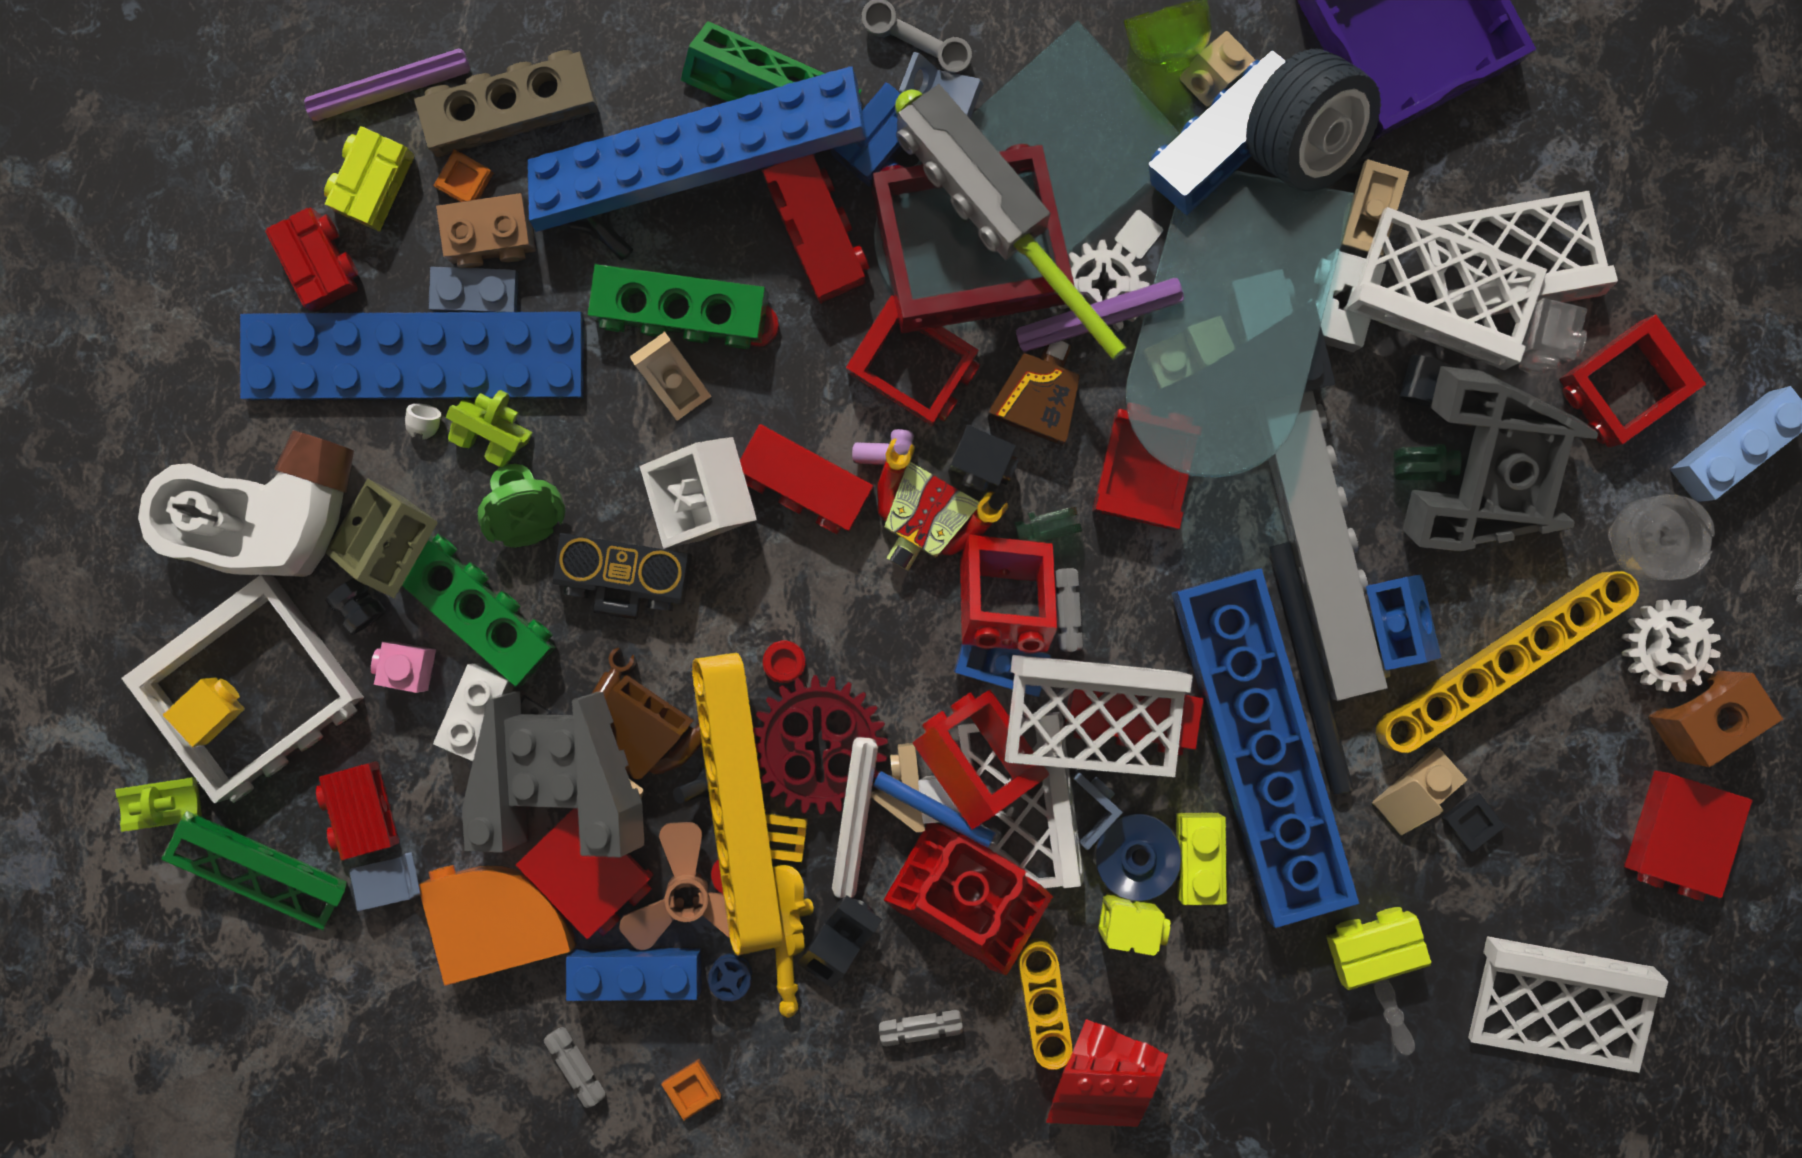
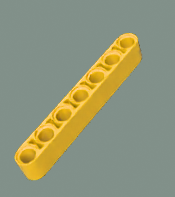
M1601 572L1594 575L1383 715L1376 725L1378 742L1385 748L1401 753H1409L1416 750L1630 608L1639 596V586L1636 579L1626 572ZM1611 580H1614L1619 587V595L1614 602L1610 601L1606 595V586ZM1576 603L1584 611V618L1579 625H1575L1570 618L1571 608ZM1540 627H1544L1549 635V641L1543 649H1539L1534 641V635ZM1505 650H1508L1513 656L1514 664L1508 672L1504 673L1499 667L1498 659ZM1472 673L1478 680V689L1474 695L1469 697L1464 693L1463 681L1467 675ZM1438 697L1443 704V712L1438 719L1432 720L1428 716L1427 705L1431 699ZM1402 720L1408 728V735L1403 742L1396 744L1391 737V729L1396 722Z
M738 653L695 658L692 663V677L730 942L737 956L777 948L782 944V929L744 665Z

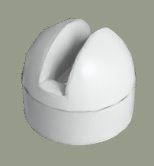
M416 403L409 405L405 416L406 430L412 437L419 433L423 434L422 439L430 438L439 428L441 412L427 404Z

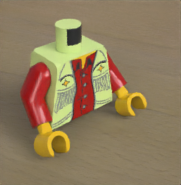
M897 438L891 440L885 455L886 462L877 485L878 514L886 521L884 528L899 536L887 556L888 560L909 571L920 550L935 558L939 554L952 556L964 550L968 535L983 536L992 523L999 520L1008 509L1007 502L1000 510H994L990 507L988 501L995 493L993 491L988 492L978 502L910 462L915 451L914 445L911 444L907 454L900 455L894 449Z

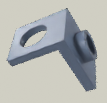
M913 52L899 92L902 93L910 89L915 90L914 79L916 73L922 69L923 83L918 91L925 94L940 84L970 119L984 83L978 78L938 70L920 53Z
M1075 770L1071 777L1107 809V812L1079 841L1086 850H1089L1123 812L1110 801L1115 793L1099 778L1095 777L1090 783L1080 772Z
M412 852L406 853L400 858L349 870L357 911L414 899L420 895Z

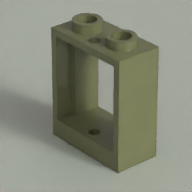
M368 478L325 553L357 581L395 598L438 521L403 496ZM359 516L361 519L360 523L353 525V518Z

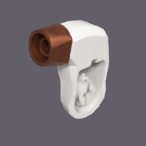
M293 430L274 470L279 472L266 485L243 479L222 478L190 463L171 465L151 479L141 497L138 519L143 538L158 554L191 561L224 573L308 576L312 574L325 555L338 524L343 494L347 491L355 450Z

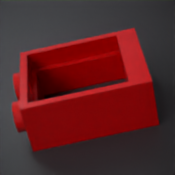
M891 295L846 366V372L927 424L933 426L938 418L945 422L958 402L957 399L952 397L960 382L968 386L981 365L975 361L979 349L942 326L918 330L962 358L931 408H926L868 371L899 322L895 299Z
M1657 315L1640 320L1559 378L1565 387L1562 391L1566 400L1572 407L1583 412L1589 421L1587 425L1598 432L1596 440L1601 444L1605 443L1608 448L1624 444L1706 385ZM1636 342L1671 392L1623 426L1588 376Z
M968 535L960 559L962 644L975 645L984 649L1005 648L1021 650L1026 653H1047L1057 630L1053 543ZM980 576L1037 582L1039 617L981 611Z
M991 689L977 698L971 692L950 706L954 713L949 717L946 716L944 711L933 716L921 725L926 733L912 742L972 830L996 815L1050 775L1046 768L1041 765L1008 763L1005 761L1010 717ZM969 717L1013 778L992 794L948 732ZM1020 735L1018 753L1033 754L1034 751L1023 735Z

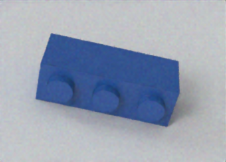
M636 948L573 949L566 957V1001L697 1000L702 991V948H649L647 950Z

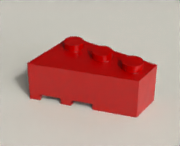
M813 154L778 163L763 170L768 190L819 304L865 284L864 271L870 269L860 245L852 247L847 232L852 230L849 219L843 207L836 209L830 193L835 192L831 179L825 168L819 170Z

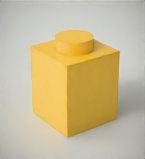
M205 678L200 679L163 716L192 747L207 745L245 708L237 701L240 696L230 683L224 679Z

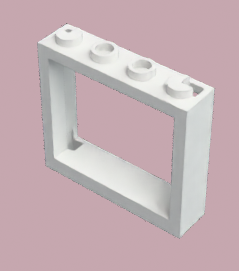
M260 575L122 678L214 803L228 800L229 798L234 803L246 796L254 789V786L251 784L253 780L263 773L266 777H269L278 772L289 763L285 756L297 747L302 752L313 746L323 737L320 730L332 721L337 726L349 719L357 712L354 705L364 698L272 575ZM269 600L340 697L228 779L204 745L192 747L163 716L173 703L159 686L158 682Z

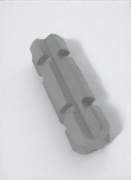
M1074 568L1058 569L1055 571L1054 577L1055 587L1059 588V594H1056L1058 628H1061L1062 633L1058 634L1059 648L1063 652L1082 650L1083 640L1082 633H1079L1078 627L1082 626L1079 592H1076V586H1079L1078 571Z
M958 1010L942 1012L943 1016L937 1017L936 1013L902 1018V1022L899 1023L896 1022V1019L882 1021L879 1024L880 1041L883 1046L898 1045L899 1040H905L906 1043L940 1038L939 1034L944 1033L946 1037L960 1035L963 1032L961 1014Z
M557 1028L545 1037L544 1043L551 1054L555 1053L557 1055L555 1061L572 1088L579 1090L577 1096L583 1106L586 1108L592 1107L604 1098L605 1091L598 1080L594 1081L592 1079L594 1073L578 1047H572L571 1041L573 1039L566 1028Z

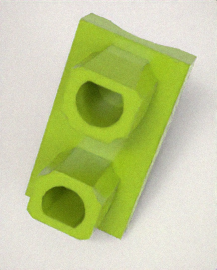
M499 390L493 399L482 393L477 396L475 402L464 398L459 405L450 406L445 417L452 421L448 436L450 442L469 449L474 445L478 435L490 440L484 457L487 461L499 467L507 465L516 452L529 443L533 432L514 423L519 413L507 407L510 395L503 390Z
M195 777L115 789L121 813V832L178 824L186 810L202 817L199 788Z

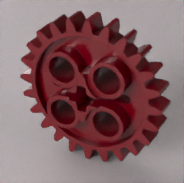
M813 675L811 687L806 688L799 677L795 679V692L792 693L784 685L779 687L783 698L781 701L770 696L766 698L768 705L772 709L770 713L757 711L756 716L764 722L763 727H753L754 735L761 737L760 742L755 743L756 752L761 753L762 757L757 760L758 768L765 767L767 771L760 779V782L764 784L773 780L776 784L770 795L773 798L783 791L788 794L785 803L786 807H790L796 799L802 800V813H806L811 803H817L818 811L822 815L825 812L827 802L832 801L838 812L841 811L842 798L846 794L848 775L838 776L834 774L829 766L830 758L837 753H845L851 758L853 741L858 737L872 738L876 741L877 746L888 743V738L876 736L875 732L881 729L885 722L881 720L872 721L870 718L878 709L877 705L867 708L861 705L867 694L864 691L854 698L849 695L852 687L851 682H848L842 690L836 689L835 676L830 677L826 686H821L818 675ZM815 706L821 708L822 738L831 743V747H826L823 751L825 776L823 782H818L816 779V751L814 748H808L807 742L812 741L815 736L813 708ZM835 710H843L848 713L851 718L849 730L841 734L831 731L827 725L829 713ZM799 712L807 718L808 729L803 735L795 736L786 730L784 723L789 713ZM877 751L876 762L886 761L887 756ZM795 755L805 757L810 763V773L803 778H795L790 775L787 770V761L790 757ZM875 768L874 777L877 778L880 771Z

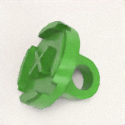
M507 464L493 473L490 479L492 492L484 497L478 508V522L483 535L492 543H495L494 539L503 541L504 546L507 547L528 546L544 540L554 532L552 527L558 521L561 525L565 518V505L556 486L544 480L534 479L530 470L520 464Z

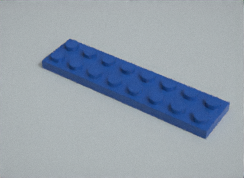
M850 66L837 71H830L823 75L795 83H788L778 88L747 95L733 101L705 107L681 116L664 119L660 122L528 159L529 222L535 232L866 139L858 82L854 69Z
M582 312L240 314V399L243 400L476 399L480 393L493 399L499 390L507 392L510 395L509 399L584 398V332Z

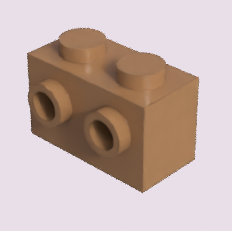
M522 193L436 206L443 256L452 264L457 263L458 268L479 267L483 265V259L497 257L500 258V262L520 261L526 258L525 253L536 252L533 227L529 222V201Z

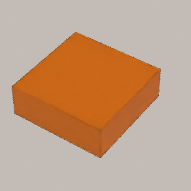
M454 149L433 186L459 202L478 200L494 172Z
M700 1059L670 1076L661 1084L683 1121L721 1098V1093Z

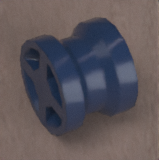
M727 953L720 956L713 964L708 975V984L711 992L723 1001L740 999L747 993L753 979L752 966L746 957L742 955L737 956L735 953Z

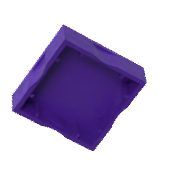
M1297 0L1322 48L1360 68L1376 82L1381 94V112L1377 128L1371 138L1372 141L1522 63L1536 50L1510 0Z

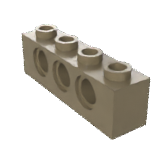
M571 50L552 53L548 56V61L534 65L531 62L513 64L507 68V72L495 76L487 73L473 75L466 79V84L450 88L448 85L431 87L424 92L425 96L414 98L427 146L436 157L451 154L454 149L457 151L466 150L600 111L586 62L580 51L573 53ZM554 81L558 83L557 90L552 96L547 98L538 96L539 87L544 82ZM503 94H516V101L512 107L508 109L497 108V102ZM463 105H475V112L470 119L466 121L457 120V112Z

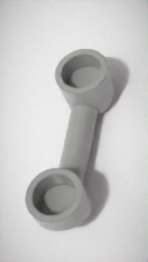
M871 0L864 6L862 21L867 31L872 35L886 37L891 34L938 58L942 69L946 72L959 74L970 66L972 51L964 39L951 37L943 42L897 19L894 7L887 0Z

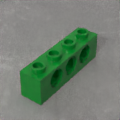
M595 264L588 316L595 322H599L600 329L607 331L624 332L625 326L641 328L642 335L658 337L664 332L667 334V331L683 333V340L706 344L709 337L726 339L725 345L729 347L750 349L751 342L762 343L769 293L762 286ZM636 293L645 294L646 305L643 310L638 313H629L627 310L628 299ZM677 299L688 300L689 309L686 315L679 319L670 318L668 310L671 303ZM720 304L730 306L731 316L727 322L720 325L711 323L710 314L714 307Z
M439 533L435 537L430 535L402 586L515 687L524 685L557 648L549 641L553 634L536 619L529 623L517 612L521 608L520 604L505 591L501 590L497 594L485 584L489 577L472 562L465 566L454 556L457 548ZM446 566L452 572L453 581L449 588L441 590L435 583V574L441 567ZM473 595L480 596L485 603L484 613L477 619L472 618L466 610L467 601ZM505 623L513 625L517 632V639L511 647L503 646L498 639V631Z

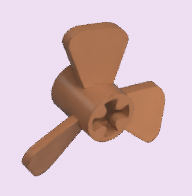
M692 822L668 823L664 825L660 830L659 838L674 874L668 882L665 898L624 915L620 921V931L636 949L647 950L655 944L674 919L680 922H692L704 916L729 937L724 895L722 893L709 892L705 878L696 872L702 838L701 829ZM690 886L698 887V895L693 897L694 905L684 906V899L682 897L675 898V890L673 889L679 890L682 887Z

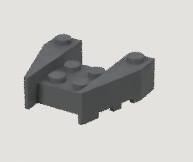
M1441 366L1431 408L1450 423L1476 425L1460 495L1412 490L1403 531L1419 547L1464 551L1476 548L1475 545L1495 540L1498 543L1512 541L1514 536L1538 531L1545 534L1573 528L1575 521L1556 506L1574 436L1597 439L1598 432L1580 419L1480 370Z
M512 691L487 700L462 806L465 851L505 852L528 842L527 806L578 808L581 856L622 857L644 846L642 801L638 789H633L625 768L629 764L624 750L619 751L610 726V723H613V719L603 692H595L573 699V715L521 714L520 691Z

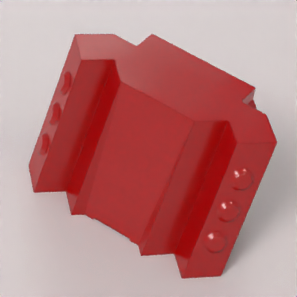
M928 823L883 900L896 912L910 917L922 928L941 936L966 955L979 959L990 970L1007 976L1053 896L1041 884L1025 875L1027 871L961 833L958 835L945 826Z
M1086 1019L1057 1087L1046 1123L1138 1127L1160 1080L1168 1054L1159 1051L1147 1043L1126 1037L1108 1026Z

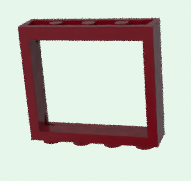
M1016 144L1007 148L1006 151H1000L999 154L1017 174L1032 173L1037 198L1050 212L1045 231L1050 257L1074 285L1043 146ZM923 163L922 165L906 168L901 165H891L883 168L880 172L873 173L872 194L901 333L1067 305L1044 277L913 299L891 196L943 186L937 187L929 180L924 172Z

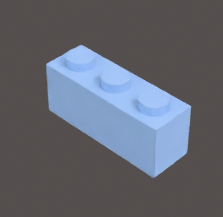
M1791 386L1769 391L1670 469L1695 502L1716 500L1802 433L1801 398Z

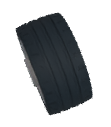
M1322 49L1304 50L1285 60L1283 64L1273 71L1268 80L1264 82L1263 87L1259 90L1251 106L1245 130L1249 154L1262 168L1297 189L1308 192L1322 190L1346 175L1367 149L1379 121L1381 94L1376 82L1371 77L1343 58Z

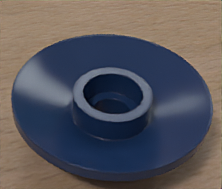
M1141 814L1128 815L1114 821L1100 837L1096 850L1097 869L1105 885L1118 896L1133 901L1150 900L1165 893L1176 881L1181 868V848L1173 831L1159 819ZM1140 849L1145 850L1149 856L1148 862L1144 866L1138 865L1134 859L1135 853Z

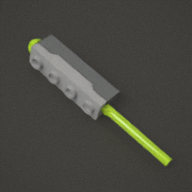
M940 84L925 94L913 89L902 92L895 102V111L898 116L896 137L901 147L909 155L914 153L924 164L923 169L929 180L937 187L943 186L951 196V203L954 209L962 218H970L979 229L978 233L982 242L990 251L995 252L997 250L1005 260L1017 251L1025 255L1113 360L1119 357L1126 350V347L1035 240L1047 229L1050 217L1049 210Z

